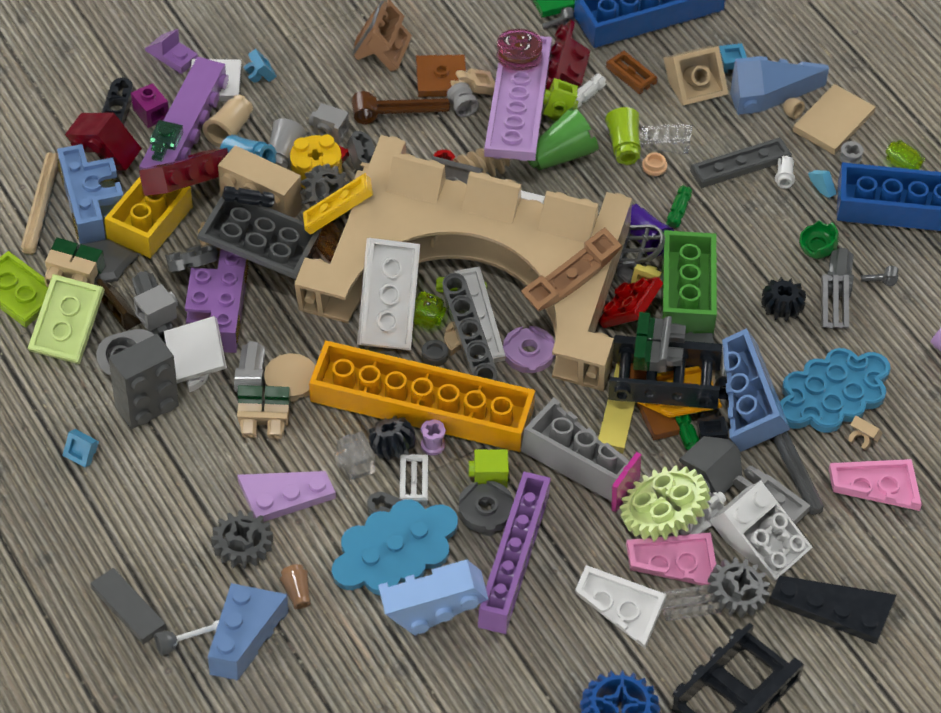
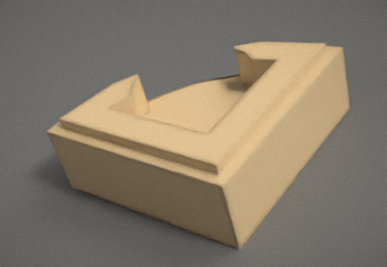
M452 322L448 324L444 334V343L448 347V354L450 356L461 349Z

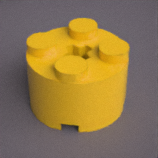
M312 135L305 138L300 137L294 141L290 152L291 171L301 175V181L307 179L305 176L306 172L311 171L312 168L318 165L329 164L330 168L338 166V173H342L341 150L331 135Z

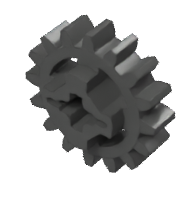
M329 164L318 165L312 168L311 171L306 172L305 176L307 179L301 181L305 189L301 190L300 194L306 195L303 204L309 203V208H311L351 181H345V172L338 173V166L330 168Z
M239 510L238 516L234 517L231 513H227V521L223 519L218 520L219 527H213L211 542L212 547H214V555L221 556V563L224 564L230 560L232 568L237 563H241L242 568L246 569L248 562L257 566L258 558L262 560L267 559L266 552L272 551L273 532H271L270 523H264L262 515L254 518L253 511H250L247 516H244L242 510Z
M733 557L731 563L723 559L720 565H715L707 580L710 583L707 592L714 593L711 602L719 601L718 609L720 611L727 608L729 609V616H732L736 611L740 618H743L746 612L753 616L757 609L761 611L770 595L767 591L770 583L763 581L766 574L765 572H757V564L750 567L748 566V559H745L743 563H739L737 557Z

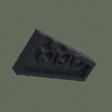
M780 575L771 593L769 604L877 645L897 594Z

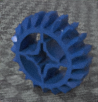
M610 670L607 678L599 674L597 681H590L588 689L583 691L580 709L581 713H619L618 704L621 702V713H660L658 695H654L655 690L653 686H646L647 681L645 678L636 680L635 672L629 677L625 676L624 670L619 675H615Z

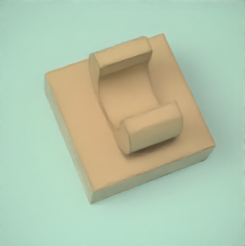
M855 416L850 424L855 431L849 435V442L853 444L857 437L862 436L864 437V443L861 448L867 450L871 444L870 439L878 442L883 433L878 427Z

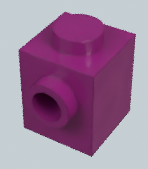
M153 83L131 93L133 111L147 128L163 122L169 111L168 101Z

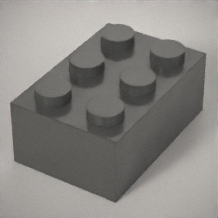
M158 334L108 357L115 408L131 430L140 425H145L150 420L163 413H169L179 406L174 355Z

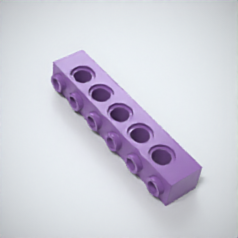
M523 471L486 585L488 600L482 602L479 607L478 628L502 634L507 632L549 499L551 480L549 477Z

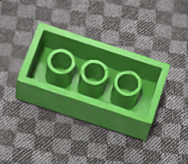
M664 230L665 245L661 255V281L663 282L661 286V319L672 316L671 323L685 325V333L714 334L717 316L716 233Z

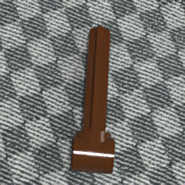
M359 91L351 99L354 120L363 125L372 123L377 119V114L450 111V101L448 98L377 101L376 96H373L370 92Z

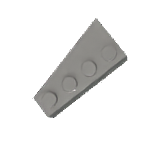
M553 397L524 428L521 451L612 501V485L624 467L629 463V460L609 443L603 444L596 438V432L590 427L588 429L583 427L577 421L578 417L571 411L566 412L560 407L561 403Z

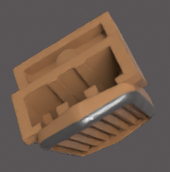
M391 0L379 2L357 35L353 48V56L357 60L375 54L390 72L399 68L412 37L401 24L404 15Z

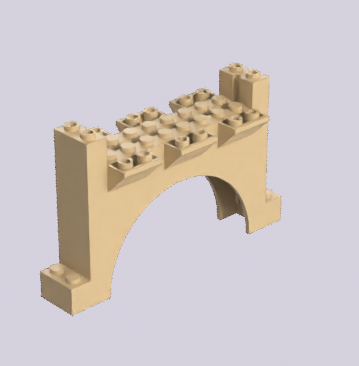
M381 135L366 171V174L371 178L373 195L352 208L330 264L321 259L304 258L294 284L299 311L349 324L353 313L361 302L367 238L420 244L419 263L438 259H465L482 262L509 273L528 286L539 276L543 275L546 277L584 248V242L605 227L619 241L622 249L584 285L561 301L545 309L555 334L552 355H555L556 359L552 378L604 391L613 364L614 338L604 333H595L630 229L632 198L626 197L621 193L613 194L606 192L599 216L597 203L589 199L570 197L561 192L547 191L543 204L537 200L522 199L521 184L510 179L503 180L491 177L486 173L470 171L467 184L458 180H447L444 164H440L435 160H424L407 154L406 141L395 136Z

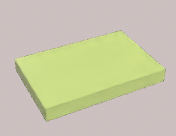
M53 274L27 349L31 352L80 364L105 289L101 286Z

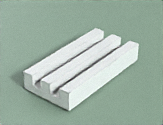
M400 455V499L422 502V506H428V455ZM406 461H411V494H405ZM417 461H422V495H416Z

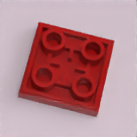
M653 277L649 279L641 278L630 284L627 282L620 284L615 289L613 299L603 308L604 313L599 319L601 326L607 328L638 320L639 312L647 310L663 282L659 277Z

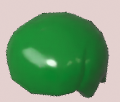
M818 220L813 225L807 226L800 233L799 245L803 252L811 258H827L831 256L834 250H837L839 232L833 222L825 224Z

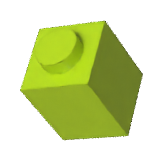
M508 449L474 450V461H469L468 464L469 477H474V483L478 482V485L487 484V481H494L508 488Z

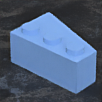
M467 559L432 569V575L415 579V576L411 575L405 577V583L391 587L388 586V583L379 585L385 615L414 636L425 633L429 628L441 622H447L454 616L466 610L474 609L478 604L488 600L481 570Z

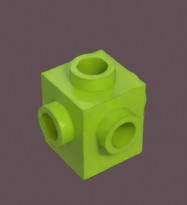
M554 78L550 89H545L543 114L557 121L570 108H573V110L577 109L579 102L576 100L578 86Z

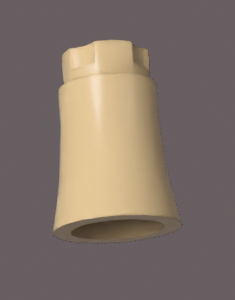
M235 95L233 99L228 100L214 116L203 124V133L208 141L220 147L227 136L237 135L253 111L252 103L242 95Z

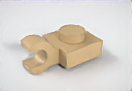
M470 68L467 72L459 70L456 72L459 81L451 80L450 82L452 86L456 83L465 82L470 86L473 93L493 95L495 81L490 71Z

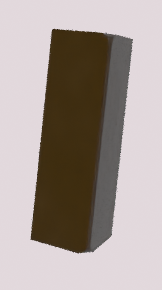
M102 279L97 280L96 285L105 289L101 300L124 330L127 331L142 323L136 316L135 311L116 288Z

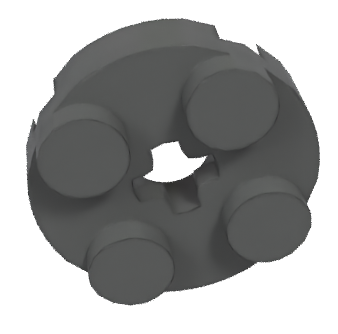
M201 244L186 248V252L180 253L178 251L165 255L169 272L185 270V267H198L216 261L219 258L217 247L211 244L203 246Z
M487 481V484L478 485V482L472 483L460 494L458 517L468 528L481 532L485 536H492L497 531L506 527L513 505L511 492L502 484L494 481ZM488 503L491 504V510L481 509V504L484 506Z

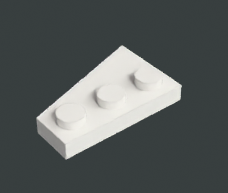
M587 565L575 589L576 595L644 649L646 648L665 603L666 594Z

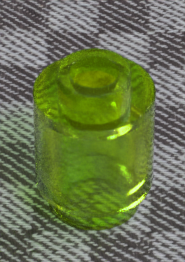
M902 140L891 142L885 152L887 154L886 160L897 168L919 170L924 163L921 153Z

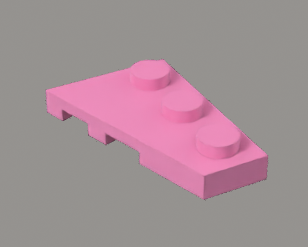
M912 459L830 463L828 470L832 490L835 493L917 511L921 509L922 504Z
M711 533L678 535L677 537L668 536L667 540H664L663 537H658L656 541H653L652 538L645 540L642 538L630 539L626 542L631 571L709 586L710 583L707 580L716 565Z

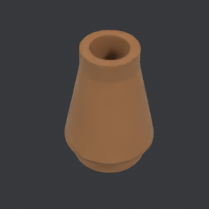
M300 564L285 567L281 571L280 581L290 597L294 609L308 607L311 602L309 599L307 570H304Z

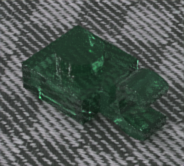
M162 120L158 121L150 137L151 151H154L152 160L162 162L167 149H176L184 132L183 125Z

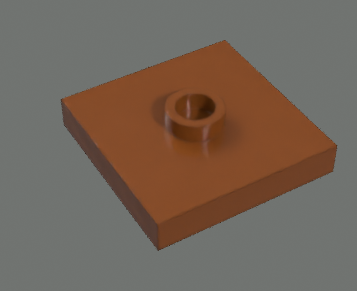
M416 55L418 97H447V92L452 87L451 80L459 81L456 72L459 70L466 72L465 55Z

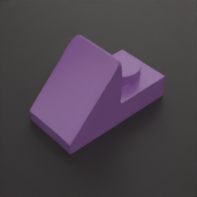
M178 29L162 34L145 48L147 53L180 74L189 69L192 59H196L198 56L196 52L179 42Z

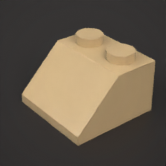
M708 46L663 57L668 82L681 105L729 94L719 46Z

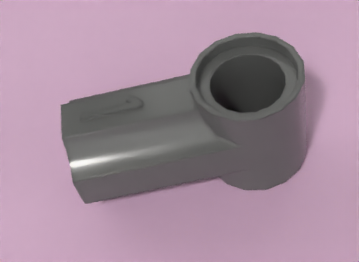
M838 248L831 253L827 275H849L850 298L854 275H852L854 254L847 248ZM828 282V295L833 296L832 282ZM839 282V297H842V282Z

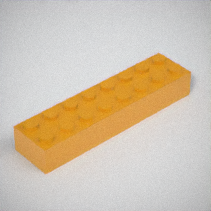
M327 340L324 342L309 382L310 402L384 420L385 418L391 419L393 416H397L398 419L406 417L411 426L421 428L424 422L435 419L444 424L446 435L521 452L524 428L530 423L535 404V390Z

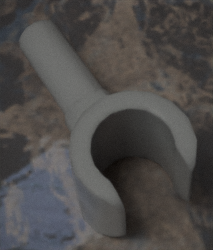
M570 7L562 9L561 17L543 23V29L560 24L565 26L571 19L574 21L573 9Z
M887 266L884 274L861 275V282L883 281L887 286H894L898 280L897 274L899 269L896 266Z

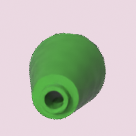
M573 108L567 110L538 138L535 161L527 160L533 169L537 167V169L543 170L598 151L596 137L590 138L589 130H591V127L584 116L577 109L573 110Z

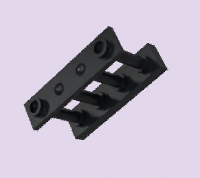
M614 335L613 362H620L618 378L610 377L608 400L718 409L720 386H711L712 370L720 371L723 344L684 341V343L669 342V347L683 348L682 366H671L674 367L673 382L657 381L656 371H647L646 380L629 379L631 363H634L636 337ZM701 367L700 385L684 383L685 368Z

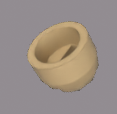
M789 98L783 104L784 113L792 119L799 118L805 108V103L798 98Z

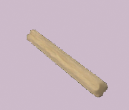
M48 152L44 159L21 244L24 254L32 255L36 252L59 166L57 153Z

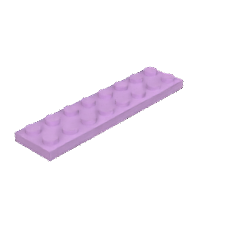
M503 33V35H504V36H503V39H504L506 36H516V35H520V34H507V33ZM532 36L533 39L538 41L542 50L541 55L533 62L516 64L499 57L484 157L535 161L552 37ZM502 42L501 51L523 53L524 47L518 48L515 45H506Z

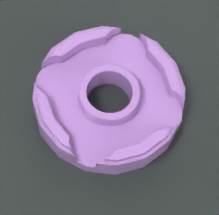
M523 326L515 328L504 339L505 361L513 369L522 373L543 371L555 359V355H552L555 341L546 330L536 326L524 329ZM526 346H532L536 350L533 352H527L523 350V348Z

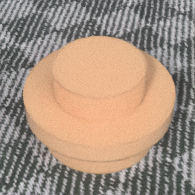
M653 152L643 159L642 169L648 175L660 176L667 170V161L662 154Z

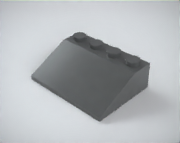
M222 194L199 232L197 239L296 279L304 258L311 259L315 253L322 229L310 235L304 229V222L269 207H264L261 204L257 206L238 203L237 200H234V202L225 201Z

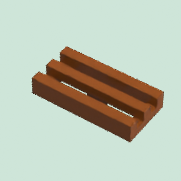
M622 51L606 61V68L639 95L643 93V89L648 90L651 84H657L658 77L626 51Z

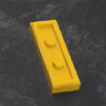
M364 173L304 211V229L311 235L373 195L371 178Z

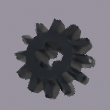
M780 277L778 282L771 279L768 286H765L762 291V308H765L766 315H774L775 321L779 317L783 318L786 322L789 317L796 319L805 308L806 291L802 290L801 283L793 284L792 278L789 281H784Z
M393 416L391 419L385 418L382 422H375V427L369 429V444L371 450H373L374 454H377L379 459L386 457L389 461L393 457L400 458V455L409 454V449L415 447L416 434L406 417L399 419L397 416Z

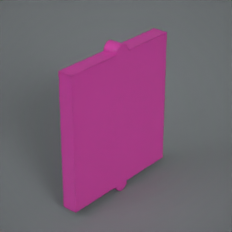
M638 452L634 454L612 485L611 510L617 512L623 504L622 498L628 496L627 490L635 487L633 482L640 480L641 454Z

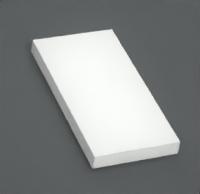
M367 238L357 345L411 350L420 244Z

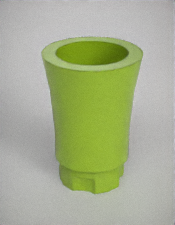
M629 107L616 108L605 117V123L612 141L613 153L618 163L632 165L640 159L639 113L637 110Z

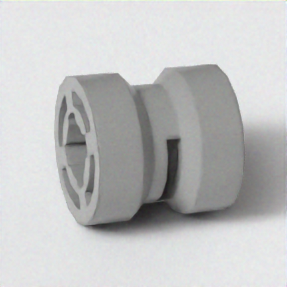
M456 83L448 90L447 97L451 104L454 105L453 108L459 117L471 116L478 110L479 103L476 97L472 95V90L467 83Z

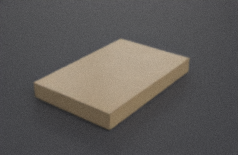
M833 84L793 126L792 132L834 155L872 116L876 106Z

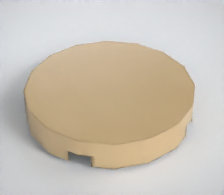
M288 353L279 355L272 359L265 367V386L290 387L291 402L299 401L301 397L305 396L306 398L310 396L309 382L316 365L309 358L301 354Z

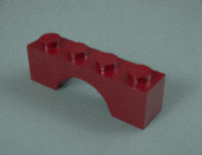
M228 149L206 150L188 155L187 159L139 170L144 196L173 192L219 177L218 165L228 154Z

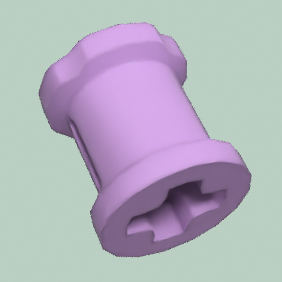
M435 419L424 422L421 427L423 435L421 449L428 455H438L445 448L443 437L445 436L446 429L444 424Z

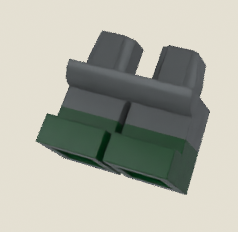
M639 312L633 370L666 372L667 366H682L683 348L669 347V342L684 343L686 326L671 323L672 316L658 319L651 318L650 313Z

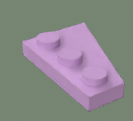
M326 471L237 475L238 483L250 510L253 511L254 518L262 515L264 522L336 499V492Z

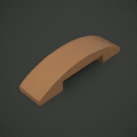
M604 227L584 242L582 250L546 277L543 275L539 276L522 289L521 293L538 312L561 301L589 281L622 249V245Z

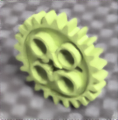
M675 465L671 471H668L665 466L662 469V473L653 470L651 477L642 476L643 482H633L635 489L627 490L628 496L622 498L624 505L620 506L622 512L620 515L628 531H632L635 537L641 535L642 539L645 540L651 535L652 540L656 541L659 535H662L664 540H667L670 533L677 537L678 530L682 529L687 532L689 531L688 524L697 525L696 517L705 516L702 509L709 508L707 501L711 500L707 483L701 474L698 475L695 469L689 472L687 466L679 471L677 465Z

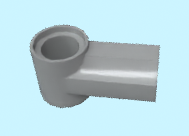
M249 341L247 344L242 345L239 368L235 370L234 392H238V385H264L263 365L265 347L258 342Z

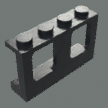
M749 622L742 630L740 628L736 629L730 636L729 642L724 647L719 646L705 666L699 665L686 684L681 683L677 686L672 694V697H674L672 711L675 713H696L687 705V702L703 687L709 686L734 705L735 710L732 713H767L800 680L804 664L796 657L789 663L752 635L754 625ZM741 650L748 651L772 670V673L756 689H750L724 668Z

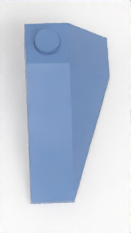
M762 56L735 59L730 95L737 115L762 112L784 103L789 98H796L826 86L829 72L828 65L809 62L790 64L785 59L775 62L768 61L767 57Z

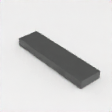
M781 137L692 164L690 172L699 186L704 188L777 165L779 158L782 159V156L791 157L792 154Z

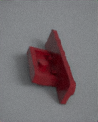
M572 19L565 26L562 24L555 33L556 42L550 51L552 56L548 66L546 90L550 89L554 78L578 87L582 85L591 50L571 38L575 26V21Z

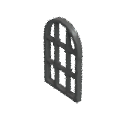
M630 225L618 264L646 263L656 258L665 245L663 231L655 225ZM631 230H645L642 236H630ZM649 230H657L660 235L648 236ZM660 239L657 248H644L646 241ZM630 240H642L640 247L626 249L627 242H630ZM639 252L637 259H623L626 253ZM645 252H653L649 256L642 258V254H645Z

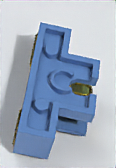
M82 144L57 149L58 170L61 175L62 184L65 187L75 234H77L79 243L106 240L103 220L123 197L120 182L116 180L117 171L113 158L87 162Z

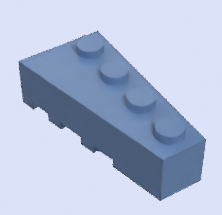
M747 328L722 340L724 368L727 374L728 418L730 419L731 426L729 434L730 439L740 452L790 430L758 344Z

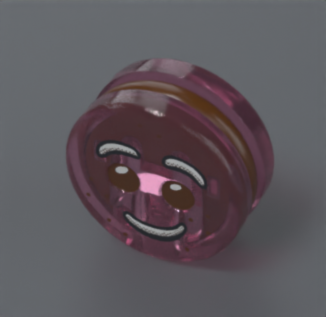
M507 30L500 34L497 39V61L505 68L522 71L532 69L539 65L542 60V39L538 34L530 30Z

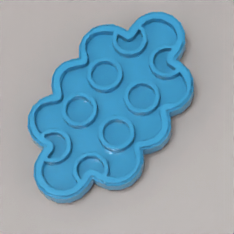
M837 348L831 350L825 359L809 360L805 364L803 371L789 373L782 385V393L785 397L780 401L789 427L800 429L810 424L817 431L832 433L842 426L843 421L852 422L855 416L862 418L865 409H874L882 405L886 396V387L883 383L888 379L891 369L888 359L876 352H867L857 356L851 350Z
M405 499L393 505L390 512L378 511L372 513L366 520L365 526H354L344 532L341 538L343 554L332 565L334 583L344 590H356L366 586L371 593L381 595L379 590L380 584L388 583V586L391 587L401 582L405 583V577L414 575L415 579L422 578L426 568L435 569L441 567L449 557V544L447 540L455 535L458 529L456 512L446 505H434L425 509L419 502Z

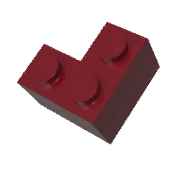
M80 113L64 134L71 142V146L82 144L85 153H96L101 160L113 158L116 171H126L142 150L115 113Z

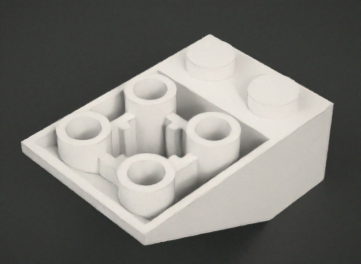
M762 481L744 489L709 519L727 544L748 559L753 565L757 564L758 569L765 572L773 581L778 579L780 575L812 548Z

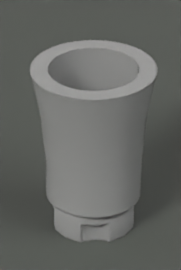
M281 118L275 120L272 125L269 144L273 145L277 152L275 164L286 169L291 166L290 152L294 141L297 138L306 137L304 127L298 122Z

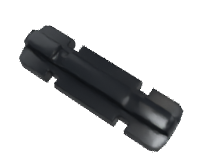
M225 186L223 190V199L225 201L234 202V200H237L238 203L257 206L261 204L264 207H272L275 197L271 192L263 191V193H260L257 190L244 188L236 190L235 187Z

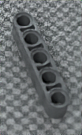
M450 273L446 275L442 282L444 299L470 375L498 381L497 369L466 279L459 273ZM453 288H460L458 291H450ZM460 310L468 311L464 314L457 313ZM469 332L475 333L473 336H466L465 334ZM476 355H482V356H484V357L481 358V359H474V358H473V357L476 356Z

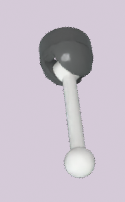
M216 620L213 625L178 636L170 631L155 633L154 641L159 655L163 656L173 652L177 647L178 641L213 630L216 631L219 620Z

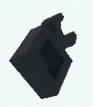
M719 408L713 409L710 412H698L697 429L699 439L704 436L728 439L725 417L719 416Z

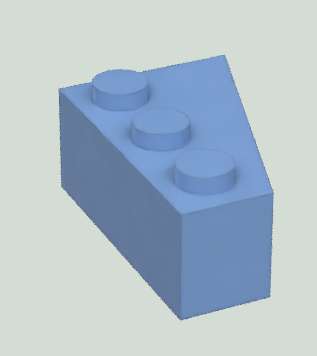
M231 583L208 654L210 675L239 680L257 656L259 648L266 639L269 640L280 620H284L287 616L288 594Z

